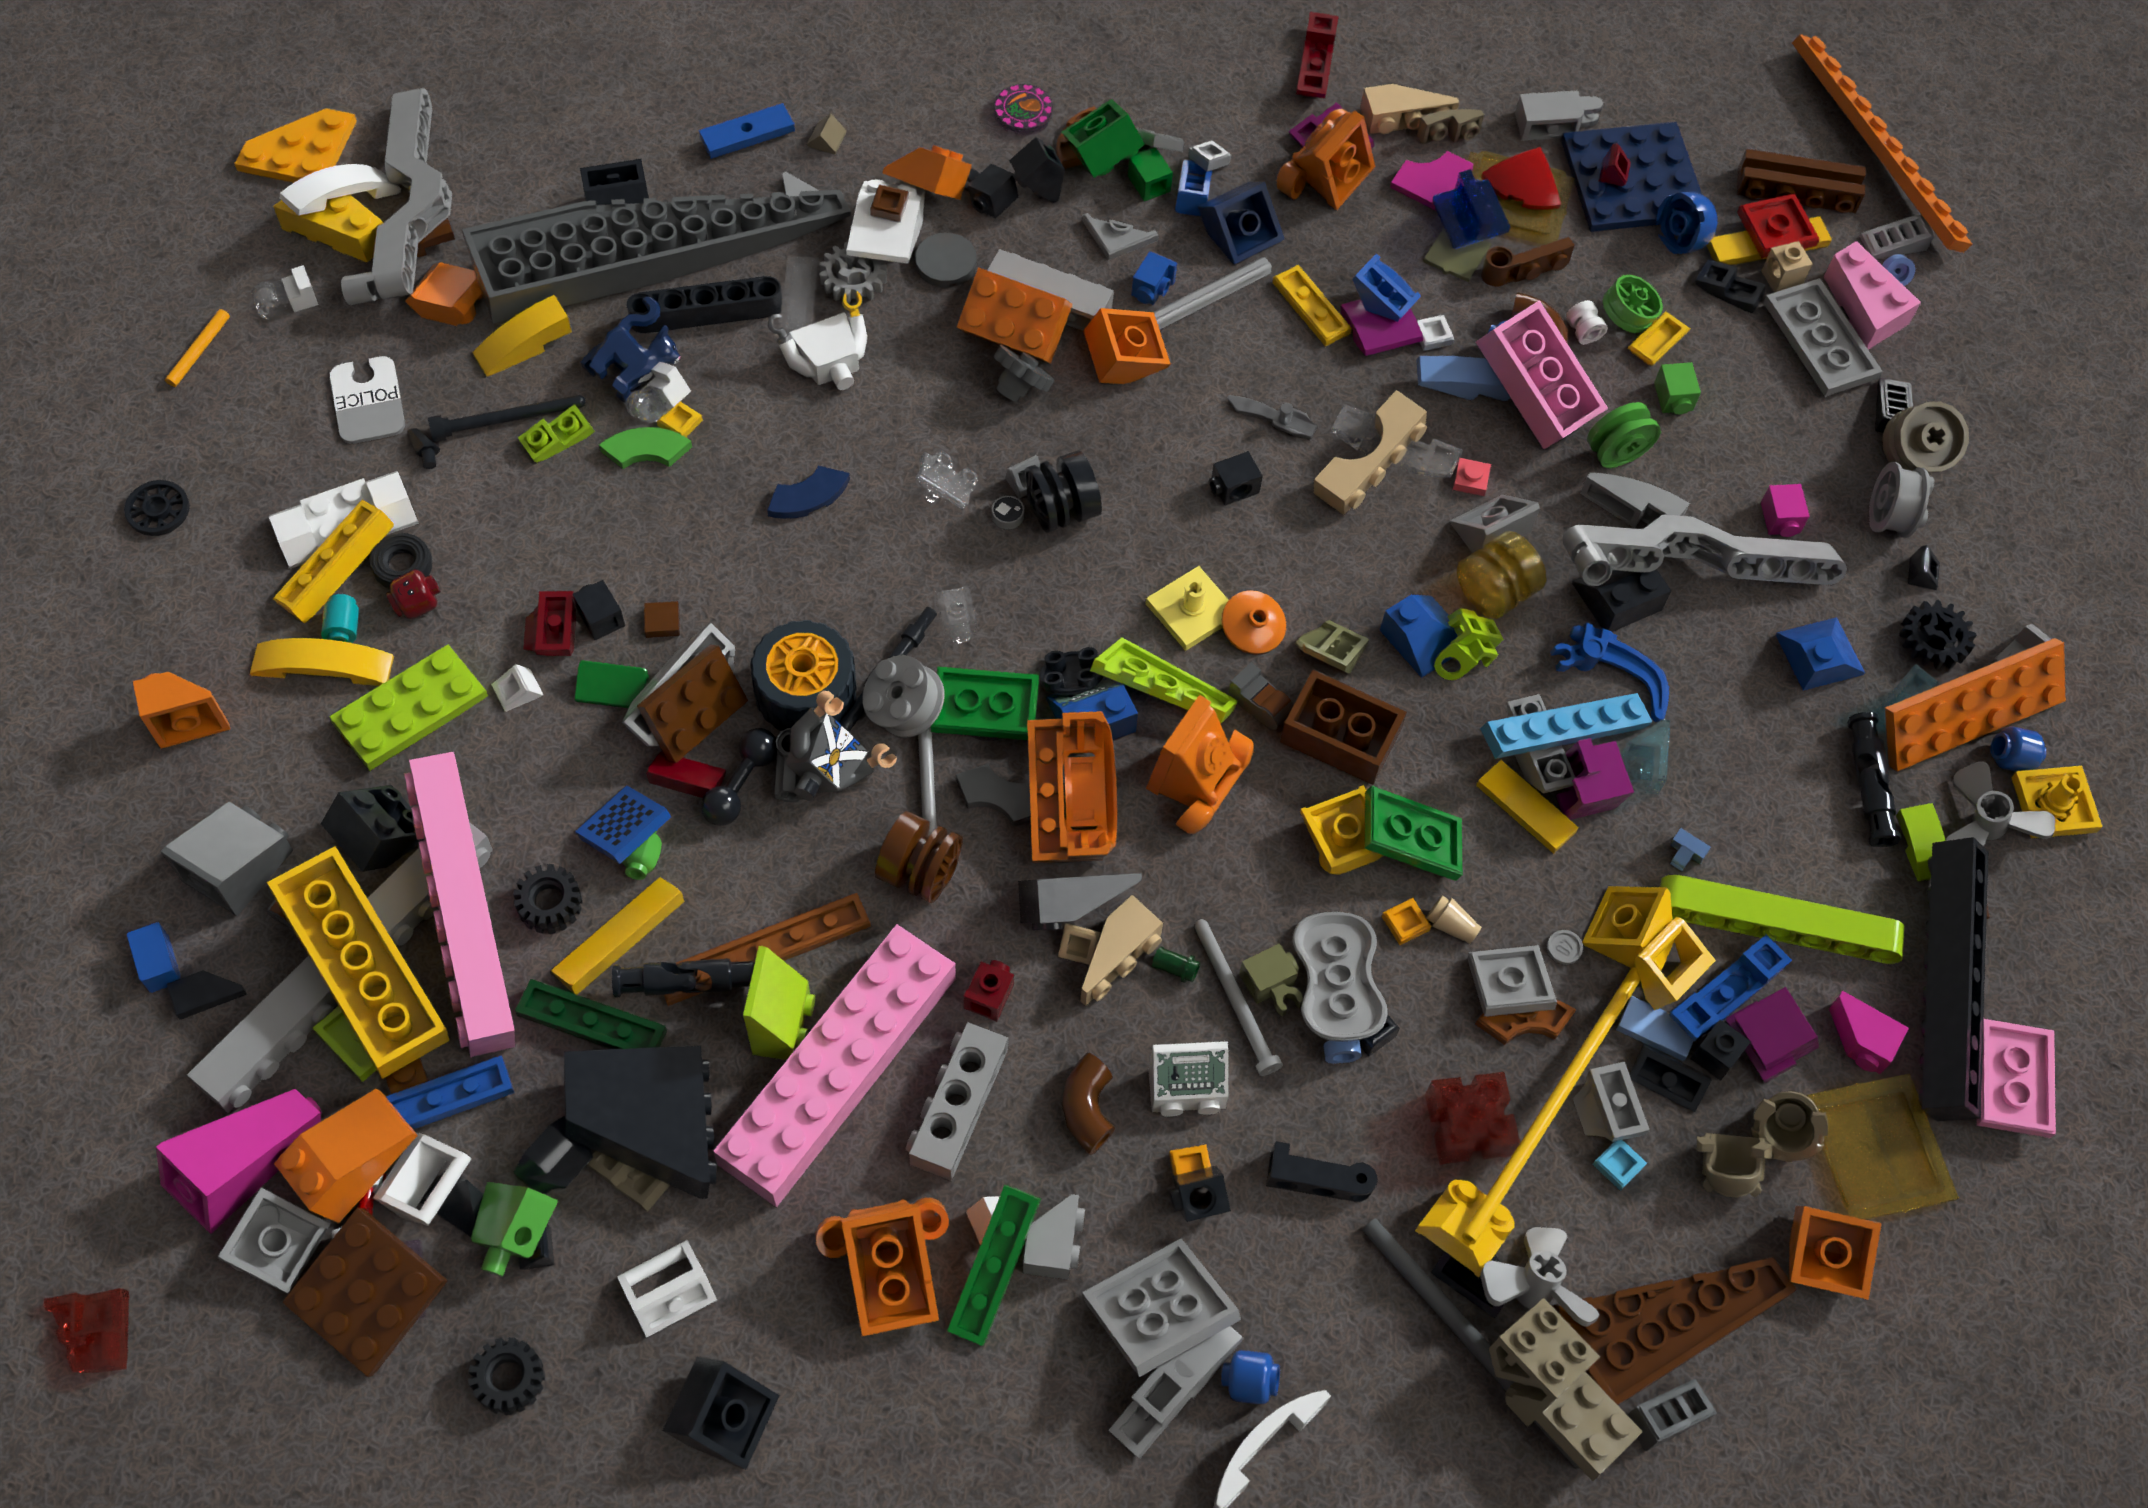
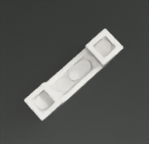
M346 164L325 168L299 179L280 192L279 198L300 216L325 210L327 199L367 191L377 199L396 195L401 192V188L398 185L391 184L387 176L374 167Z
M1326 1390L1299 1397L1285 1404L1266 1417L1252 1430L1235 1452L1225 1471L1216 1494L1214 1508H1227L1245 1490L1250 1480L1240 1470L1288 1420L1301 1431L1331 1397Z

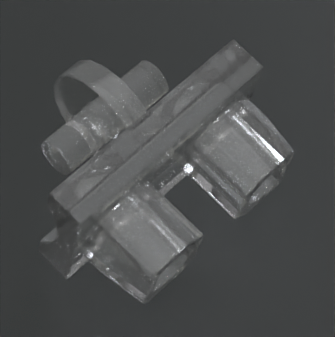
M942 450L934 456L926 452L920 456V469L916 475V480L919 481L921 486L926 488L924 498L932 503L940 497L944 501L948 500L963 510L969 504L970 492L976 486L977 474L968 467L963 468L959 473L952 470L953 460L951 456Z

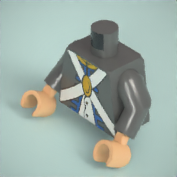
M829 691L820 692L816 699L818 706L816 708L811 707L791 728L790 753L787 758V765L800 777L794 792L797 796L807 801L813 800L817 792H840L873 773L874 767L878 764L881 767L890 768L897 760L894 754H889L881 759L882 754L890 749L886 744L875 745L871 752L872 757L866 758L868 751L832 717L842 711L844 703L838 697L834 698V695Z

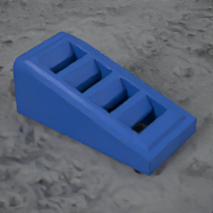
M1183 160L1175 207L1177 213L1201 216L1198 206L1206 203L1208 200L1212 170L1207 172L1194 161ZM1187 173L1202 174L1205 177L1188 175Z

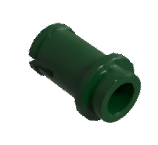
M1160 946L1154 956L1152 968L1181 978V982L1185 983L1186 981L1193 982L1200 968V962L1195 961V957L1192 955L1187 958Z

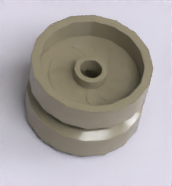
M1941 401L1925 402L1896 413L1887 423L1883 433V451L1889 463L1897 462L1901 465L1902 469L1911 471L1918 467L1925 468L1928 474L1942 472L1955 466L1965 455L1969 444V428L1963 415L1953 406Z

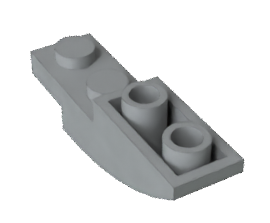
M1229 1326L1158 1366L1132 1396L1134 1399L1108 1431L1138 1458H1141L1191 1397L1194 1399L1244 1338Z

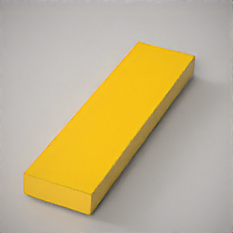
M1821 217L1809 218L1820 240L1817 246L1804 250L1829 246L1832 238ZM1747 231L1713 237L1706 245L1713 261L1728 265L1766 259L1760 257Z

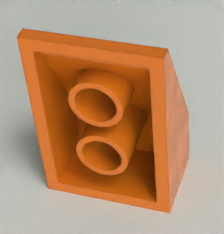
M374 1089L301 1133L274 1162V1165L310 1211L340 1223L418 1135L380 1090Z

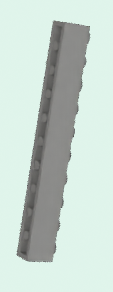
M470 823L478 865L481 868L489 860L493 849L488 837ZM420 848L367 898L396 946L405 944L411 938L413 929L423 919H430L434 915L433 911H437L439 908H431L426 876H430L432 873L424 874ZM308 956L187 1074L203 1093L227 1113L234 1107L238 1108L246 1103L251 1096V1090L262 1079L266 1080L273 1076L279 1068V1062L289 1052H295L300 1049L305 1043L307 1035L313 1030V1027L338 1005L310 957Z

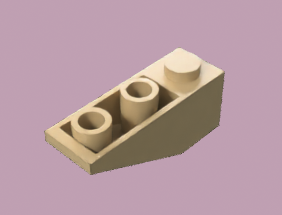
M1388 84L1364 88L1360 108L1369 134H1386L1395 130L1418 129L1422 116L1458 109L1459 101L1458 98Z
M1133 895L1106 919L1082 986L1081 1002L1085 1006L1093 999L1096 1001L1101 1000L1112 987L1110 983L1119 975L1122 978L1126 977L1137 964L1136 959L1144 952L1146 954L1152 953L1162 941L1163 922Z

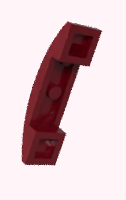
M1310 12L1296 94L1326 98L1339 16Z

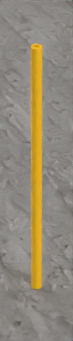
M1631 968L1462 1233V1238L1470 1244L1476 1243L1638 986L1640 978L1637 968Z

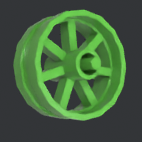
M1623 275L1618 278L1613 286L1606 291L1602 300L1608 317L1617 326L1632 333L1644 332L1661 315L1663 310L1662 300L1657 291L1648 282L1634 275Z

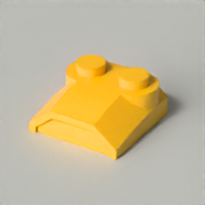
M1364 785L1346 794L1309 808H1301L1300 810L1319 852V863L1330 874H1343L1375 862L1384 856L1365 849L1366 789Z
M1453 1180L1415 1231L1419 1234L1421 1233L1479 1277L1485 1263L1492 1260L1513 1230L1514 1219L1509 1210L1500 1204L1476 1243L1470 1244L1462 1238V1233L1487 1195L1469 1181Z

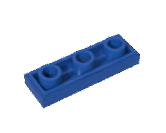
M781 103L699 130V135L712 159L794 132L795 126L784 104Z

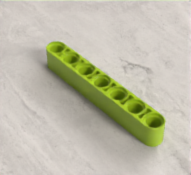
M1667 875L1661 879V887H1667L1670 891L1672 919L1680 917L1687 923L1705 926L1706 923V927L1740 933L1741 930V934L1759 938L1767 935L1774 941L1776 938V941L1808 948L1811 946L1813 949L1880 963L1882 959V963L1885 964L1899 963L1903 959L1905 926L1902 922L1895 919L1682 875Z

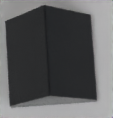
M1927 545L1921 546L1910 557L1908 584L1937 590L1940 562Z
M548 1224L533 1255L529 1259L518 1257L520 1269L526 1270L554 1265L551 1228Z

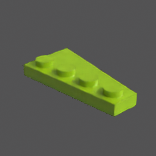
M1122 637L1094 660L1090 670L1187 710L1190 709L1197 697L1201 695L1211 701L1210 706L1215 710L1220 723L1234 711L1238 702L1235 698Z

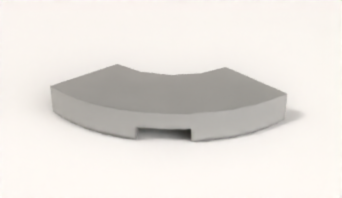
M1136 128L1146 145L1183 152V139Z

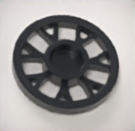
M155 480L140 485L129 495L125 503L124 513L130 526L137 532L144 535L159 536L172 532L185 521L189 513L190 503L185 491L178 484L167 480ZM158 488L159 494L149 496V490ZM171 489L176 491L177 493L168 500L166 495ZM137 499L143 501L142 508L133 506ZM183 504L182 510H172V506ZM142 514L146 515L145 519L137 523L133 520V518ZM169 516H172V517L175 518V519H174L172 522H170L169 524H166V523L163 521V520H165L166 518H168ZM151 521H158L157 528H148Z

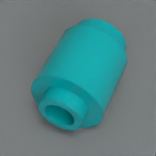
M335 594L329 597L323 611L321 630L323 639L353 643L356 640L359 607L356 605V600L353 597L345 594Z

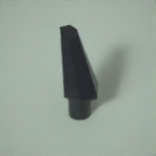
M409 429L407 431L415 449V454L422 457L423 467L425 469L435 468V455L440 452V448L419 429Z

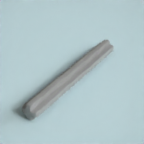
M1262 257L1155 311L1154 314L1159 330L1271 273V263L1265 257Z

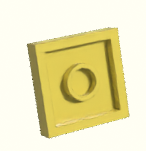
M1198 566L1147 597L1146 605L1183 649L1187 651L1222 629V612L1229 600L1201 567Z

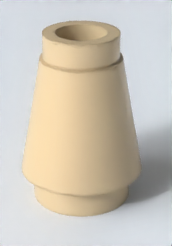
M1443 895L1437 900L1426 919L1432 922V927L1462 941H1466L1468 944L1475 939L1482 928L1452 897L1447 899Z

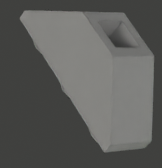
M1540 694L1509 701L1506 705L1508 718L1546 711ZM1562 745L1515 755L1525 780L1542 793L1573 786L1572 780L1576 777Z

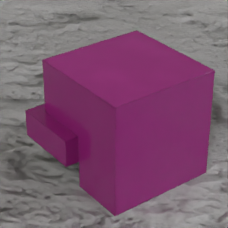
M1591 738L1577 741L1565 753L1576 778L1572 780V787L1564 788L1565 792L1558 793L1556 797L1561 812L1570 820L1616 809L1634 793L1616 741L1593 746Z
M1786 987L1759 1002L1755 1001L1725 1018L1730 1027L1751 1041L1744 1051L1764 1083L1797 1066L1795 1060L1819 1048L1818 1036Z

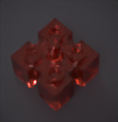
M1504 1072L1475 1075L1470 1085H1463L1461 1077L1431 1081L1425 1097L1430 1121H1440V1125L1434 1135L1440 1165L1469 1161L1474 1151H1481L1483 1159L1513 1155L1520 1144L1514 1114H1504V1110L1511 1100Z

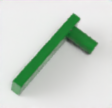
M1007 1184L1004 1185L948 1327V1332L981 1346L985 1345L1041 1198Z

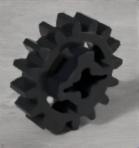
M1936 600L1932 607L1927 601H1923L1920 607L1913 606L1901 623L1903 628L1899 636L1907 638L1902 645L1903 648H1912L1913 652L1910 657L1912 659L1918 656L1923 658V666H1926L1930 661L1934 663V667L1937 670L1940 669L1943 663L1951 669L1957 662L1962 664L1975 647V644L1972 642L1977 634L1969 631L1973 622L1962 619L1965 615L1964 611L1955 613L1953 611L1954 604L1952 603L1947 608H1944L1940 600ZM1921 622L1922 625L1918 631V623Z

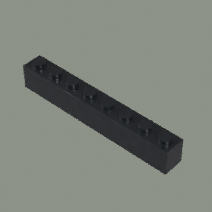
M1974 837L1932 843V856L1928 859L1931 888L1927 890L1930 915L1925 926L1926 935L1929 939L1928 953L1924 956L1927 986L1923 988V1000L1926 1005V1014L1921 1024L1924 1037V1053L1920 1056L1923 1087L1919 1089L1918 1097L1922 1109L1937 1121L1981 1119L1989 851Z

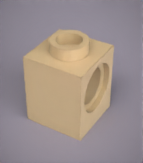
M1797 241L1771 248L1761 271L1775 293L1803 284L1813 264L1800 242Z

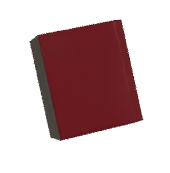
M1618 143L1613 144L1604 157L1599 181L1624 186L1627 183L1631 162Z

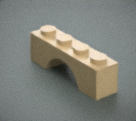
M1396 390L1376 412L1375 429L1381 439L1378 447L1369 455L1359 459L1349 460L1334 457L1314 479V494L1343 515L1351 508L1356 509L1364 500L1365 492L1372 485L1376 487L1386 475V469L1392 463L1397 464L1403 458L1407 451L1406 447L1412 441L1417 442L1424 435L1427 429L1425 425L1427 411Z

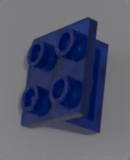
M1471 169L1459 172L1455 189L1433 196L1432 202L1454 249L1510 231L1509 222L1488 179L1479 181V179L1475 180Z

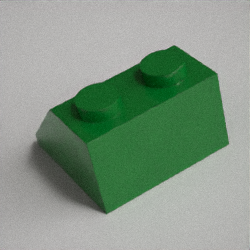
M1112 99L1062 131L1064 138L1093 178L1106 175L1113 169V165L1122 159L1132 158L1139 152V148L1145 145L1128 113Z

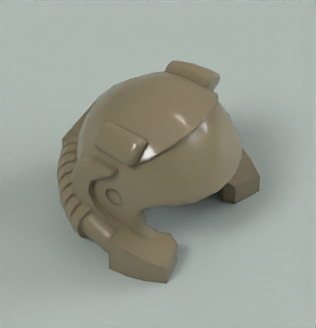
M1795 1091L1779 1092L1770 1099H1763L1754 1111L1753 1119L1755 1121L1754 1126L1751 1128L1753 1138H1764L1766 1142L1772 1144L1773 1159L1792 1163V1161L1811 1158L1824 1147V1137L1828 1136V1118L1826 1113L1819 1112L1815 1103L1804 1094Z
M1706 1133L1702 1137L1697 1136L1696 1151L1703 1152L1702 1174L1706 1176L1703 1187L1707 1192L1715 1190L1727 1197H1741L1749 1193L1751 1196L1756 1197L1761 1193L1759 1181L1764 1180L1765 1158L1772 1159V1144L1766 1142L1764 1138Z

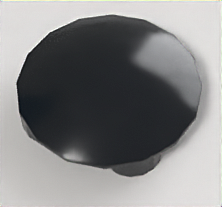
M1086 647L1080 651L1066 653L1057 650L1049 652L1044 658L1046 664L1043 665L1039 673L1040 685L1046 691L1057 695L1079 694L1095 687L1104 677L1090 671L1094 660L1098 657V651L1095 648Z

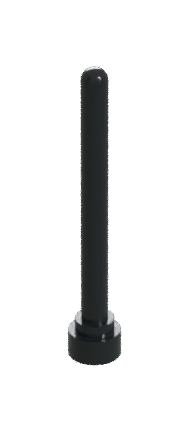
M576 395L451 420L448 417L441 418V415L428 417L433 442L436 443L446 441V437L452 436L453 432L562 412L574 404L577 408H582L586 400L583 396Z

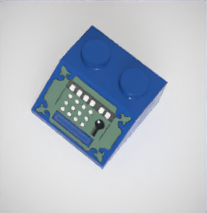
M1105 676L1095 687L1083 693L1074 695L1053 694L1046 697L1056 719H1063L1062 713L1102 711L1110 725L1113 740L1136 732L1138 712L1125 686Z

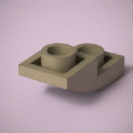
M1454 109L1422 116L1417 137L1422 144L1430 141H1440L1446 135L1454 143L1464 139L1471 140L1480 133L1484 113L1482 110Z

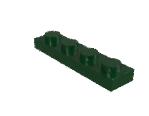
M530 979L515 1009L518 1017L609 1049L660 1047L667 1033L665 1025Z

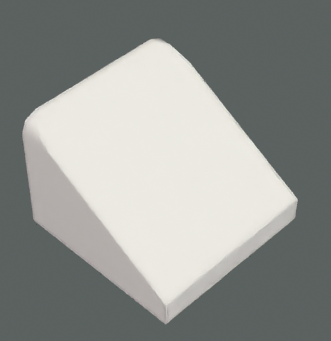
M517 664L491 684L506 712L543 695L532 671Z

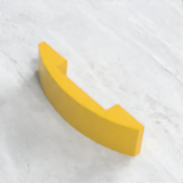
M315 638L277 639L257 644L250 675L285 678L286 673L344 677L351 678L353 684L380 686L389 680L394 656L375 648L336 640Z

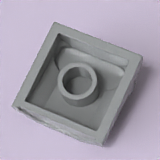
M260 1188L220 1252L218 1259L229 1264L237 1271L245 1272L289 1294L320 1244L330 1223Z

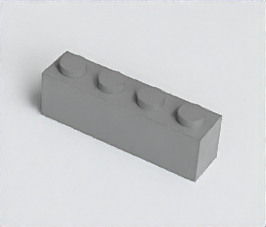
M999 249L987 270L1067 299L1073 305L1066 325L1082 331L1100 308L1112 309L1114 290L1108 289L1101 284L1083 280L1073 274H1067L1050 268L1045 264L1025 259L1015 253Z

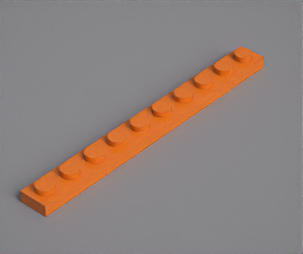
M1799 34L1792 44L1945 247L1964 253L1972 245V242L1966 236L1968 233L1967 229L1960 222L1952 218L1949 214L1951 208L1943 200L1936 197L1933 193L1935 191L1934 186L1917 172L1919 170L1918 165L1901 151L1903 149L1902 144L1887 133L1886 123L1881 118L1874 116L1870 110L1872 106L1869 101L1858 95L1855 91L1856 84L1839 70L1841 68L1840 63L1825 52L1826 45L1816 36L1810 38Z

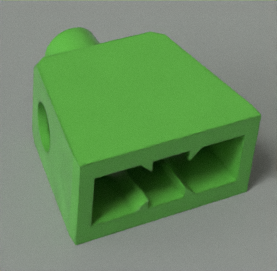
M487 1182L471 1237L473 1243L488 1248L481 1270L503 1277L511 1256L529 1259L538 1245L558 1200L528 1187Z

